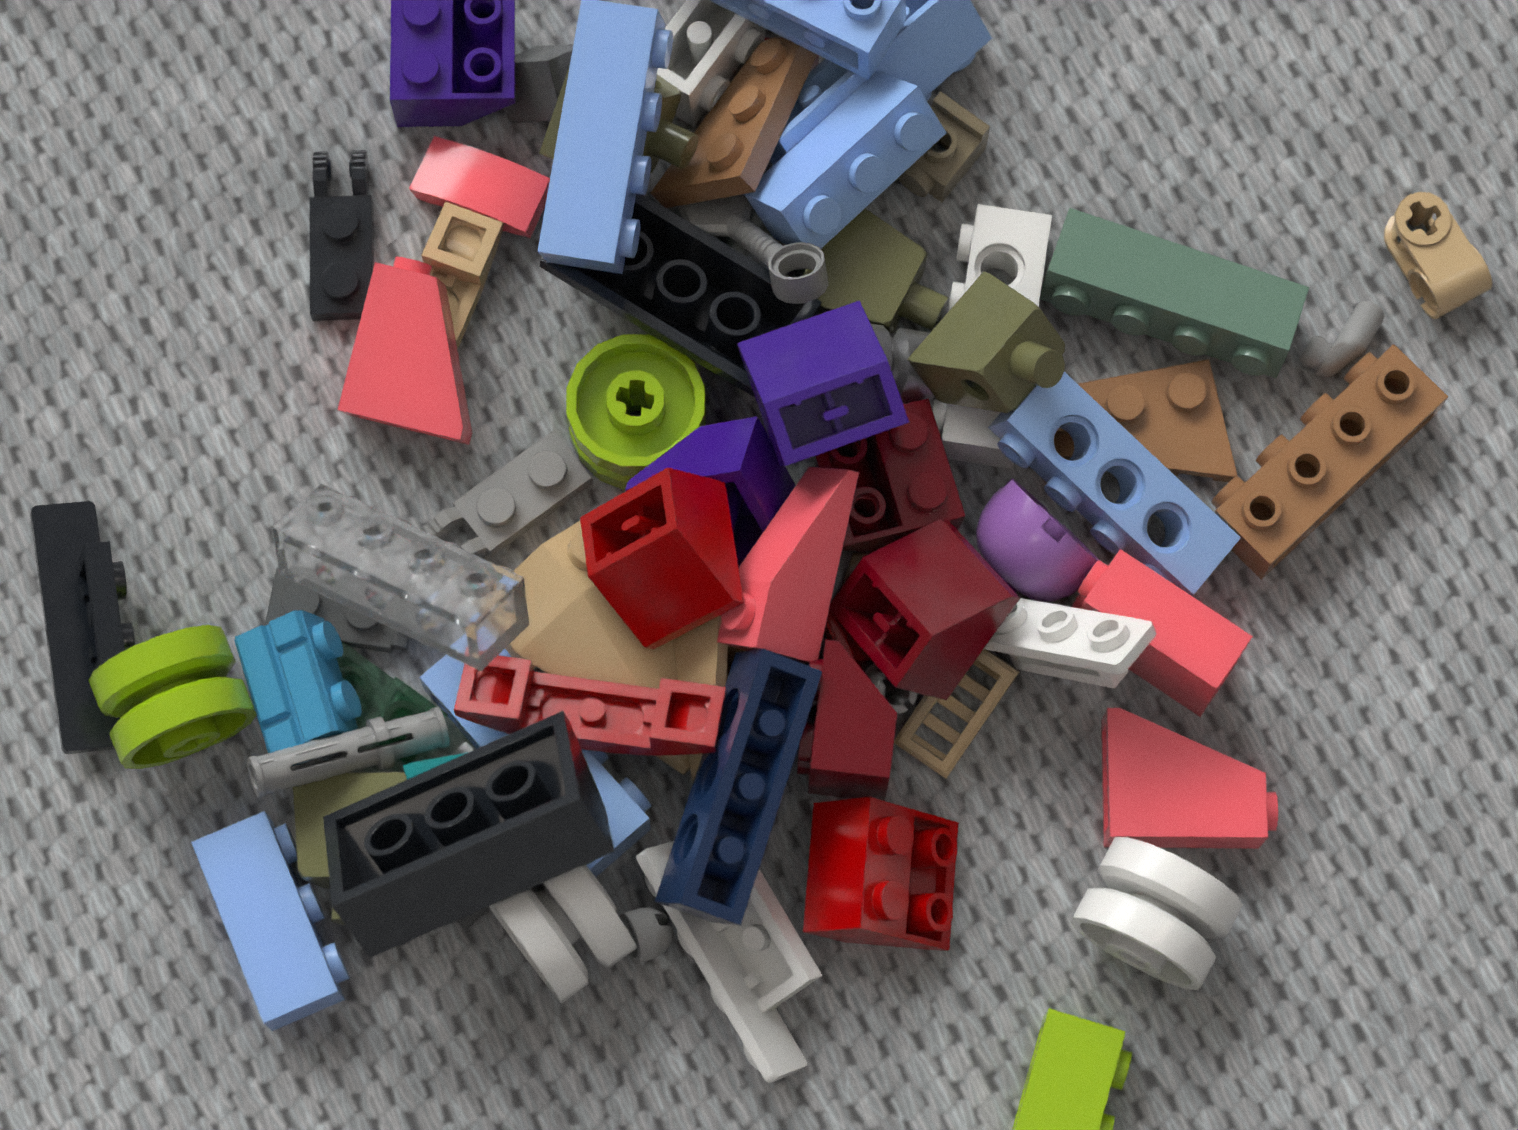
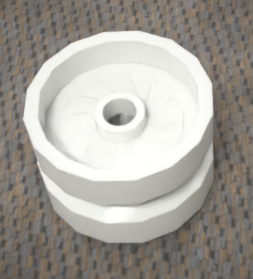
M1115 837L1097 870L1108 888H1088L1070 921L1071 924L1094 945L1142 972L1184 989L1198 990L1216 959L1213 950L1204 938L1219 939L1225 938L1228 935L1243 906L1241 900L1221 881L1181 857L1140 840L1129 837Z
M586 865L538 884L541 889L535 894L530 889L488 906L529 964L561 1004L588 985V970L573 948L572 944L578 940L598 964L609 968L636 949V943L615 912L617 910L615 904Z

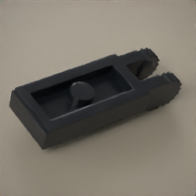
M352 150V156L349 160L353 196H331L330 181L333 178L332 161L329 159L328 151L313 153L312 176L314 197H309L310 316L312 321L361 319L374 268V202L372 195H369V161L366 150Z

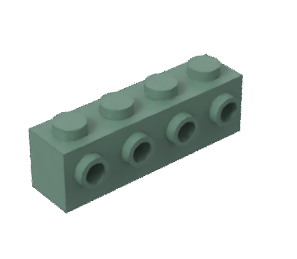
M1069 208L1040 293V300L1052 303L1056 309L1069 315L1080 316L1085 314L1112 323L1117 330L1129 335L1139 336L1145 334L1169 342L1177 350L1185 354L1195 356L1205 354L1231 363L1237 370L1245 374L1255 376L1267 375L1277 378L1289 353L1309 287Z

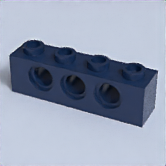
M766 649L735 653L725 684L726 697L715 752L702 754L654 902L712 923L741 925L822 671Z

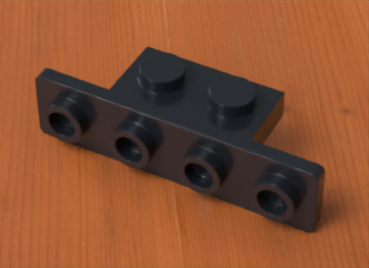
M83 501L37 505L32 508L30 518L61 750L65 754L112 750L115 747L109 733L120 718L105 716L100 711L88 680L94 670L108 659L135 645L132 624L121 623L118 600H125L127 597L124 564L122 561H112L110 541L100 542L96 507L93 502Z

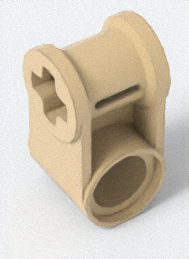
M1416 192L1408 195L1399 203L1394 215L1388 220L1384 229V242L1407 278L1416 299L1423 297L1425 300L1421 307L1429 317L1438 319L1491 289L1492 278L1487 264L1478 250L1468 241L1449 211L1447 204L1440 197L1429 192ZM1434 214H1436V220L1432 218ZM1409 222L1413 227L1423 224L1428 231L1425 233L1422 229H1416L1412 232L1407 227V223Z

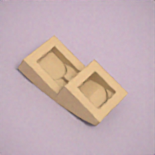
M445 202L421 256L424 263L432 266L430 276L437 277L446 285L455 340L459 348L484 288L504 225L503 222Z

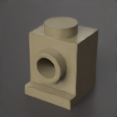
M940 91L933 99L931 108L947 132L937 142L947 150L944 152H934L929 149L898 179L909 191L917 196L926 197L929 193L943 203L985 151L990 126Z

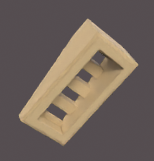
M986 649L982 650L973 664L997 680L993 688L988 690L966 674L958 684L982 701L976 712L951 695L947 700L925 695L894 740V744L945 779L949 776L1019 674L1017 669ZM937 702L968 723L962 733H959L930 713ZM922 723L953 744L947 755L915 734Z

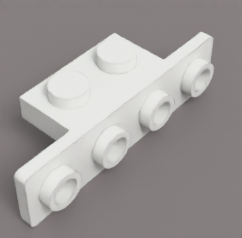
M1020 598L984 649L1009 654L1017 670L1115 689L1129 672L1128 668L1157 633L1152 622L1148 620Z
M674 841L646 848L636 856L637 862L645 874L646 885L655 898ZM760 869L758 870L741 925L712 923L663 905L677 929V936L681 946L694 958L710 985L713 1001L728 1016L742 1040L744 1053L750 1064L760 1071L764 1080L768 1083L794 1074L807 1065V1061L776 1007L823 975Z

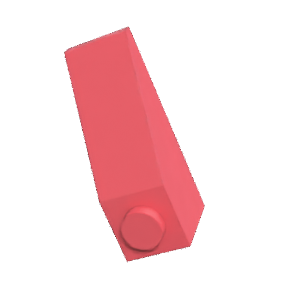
M809 467L738 567L744 603L721 615V625L717 638L718 643L747 651L766 649L797 662L810 663L818 660L859 472L849 469Z

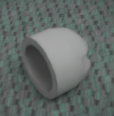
M646 907L620 915L621 921L636 943V949L628 954L635 964L657 958L672 944L674 933L671 926L665 925L668 918L664 912L653 907Z

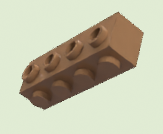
M1395 344L1388 348L1378 359L1371 352L1362 357L1345 375L1344 380L1349 386L1334 400L1327 393L1323 394L1301 416L1300 421L1305 427L1290 441L1283 434L1278 436L1255 460L1261 468L1252 477L1244 482L1239 476H1236L1211 501L1217 508L1214 513L1241 537L1231 550L1261 580L1432 420L1449 397Z

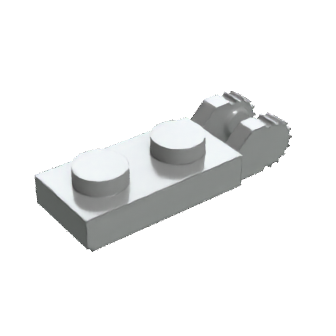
M553 430L452 503V508L443 510L431 521H428L418 530L414 538L425 550L441 543L449 534L463 524L469 527L476 538L466 541L457 549L451 551L441 561V564L438 565V569L447 580L453 579L488 553L491 557L592 485V477L558 433Z

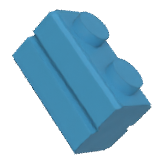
M303 610L292 611L269 621L268 625L258 626L235 637L234 642L268 753L358 729L355 718L361 716V703L353 686L348 681H343L337 658L343 655V646L337 630L329 621H325L324 618ZM304 761V762H300V763H297V764H293L292 766H294V765H301V764H304V763H306V762H308V761Z

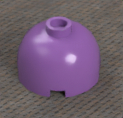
M1011 478L1004 487L1001 486L991 497L980 514L976 528L977 547L989 565L1015 593L1018 591L1029 599L1040 602H1055L1069 597L1079 589L1083 580L1099 559L1064 524L1062 525L1050 514L1040 501L1015 479Z

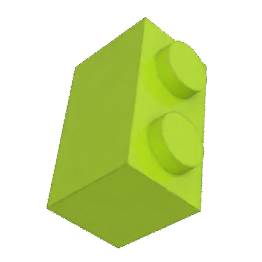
M1049 1008L1043 1016L1012 1130H1112L1115 1116L1104 1113L1110 1089L1122 1090L1128 1074L1132 1052L1121 1049L1126 1031Z

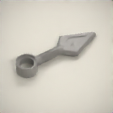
M744 194L677 206L683 219L713 237H731L768 265L772 290L779 300L793 304L807 303L819 298L826 291L829 283L822 250L811 243L803 242L791 243L785 246L781 245L750 221L753 207ZM797 269L813 270L811 273L800 277L784 276L786 273Z

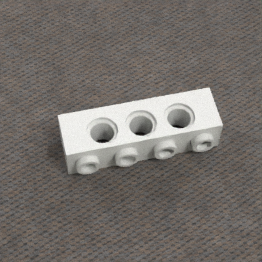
M977 204L974 225H961L956 261L968 262L965 283H952L948 312L983 271L985 272L989 269L1006 271L1013 279V282L1008 286L1039 307L1052 215ZM934 399L933 414L947 458L1013 469L1014 463L998 447V442L1001 439L988 428L1001 412L946 404Z

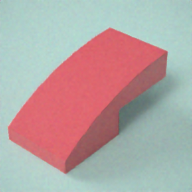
M434 136L409 190L417 199L442 207L445 202L503 222L504 232L531 238L546 205L550 178L486 151Z

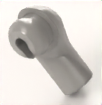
M1369 301L1359 302L1334 344L1327 342L1322 336L1316 335L1310 339L1300 357L1301 364L1306 368L1317 371L1315 375L1317 377H1333L1366 352L1384 321V312L1375 303Z

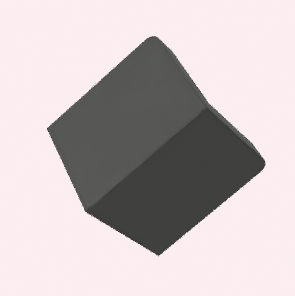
M573 44L536 46L515 55V103L505 107L510 122H542L551 120L570 65Z

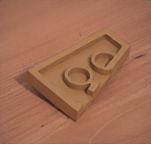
M783 37L770 38L760 42L694 132L698 135L699 140L695 154L689 164L684 169L671 164L650 192L651 195L663 207L670 208L755 192L817 54Z
M1209 359L1078 383L1083 390L1175 476L1179 474L1210 477L1214 481L1230 482L1237 476ZM1058 428L1054 436L1055 449L1061 457L1070 460L1074 452L1073 439L1067 431Z

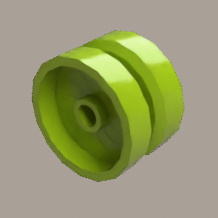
M622 334L594 346L576 364L566 387V415L570 439L580 462L599 481L625 490L628 480L698 427L705 426V386L695 363L689 357L650 334ZM634 411H641L640 416H630L629 414Z
M202 625L188 627L156 636L108 659L92 673L88 681L100 711L105 716L120 718L109 734L120 763L126 769L155 767L187 757L236 735L250 725L257 716L252 699L243 680L226 677L236 663V659L221 626Z

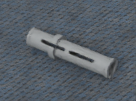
M439 707L431 708L430 711L386 722L381 717L368 719L364 728L319 740H312L257 757L250 756L247 757V767L253 790L256 796L260 798L272 792L315 781H322L374 765L380 771L392 768L397 759L436 748L449 747V733L442 711ZM406 735L404 740L357 751V748L360 746ZM340 752V756L337 758L290 769V766L293 764Z

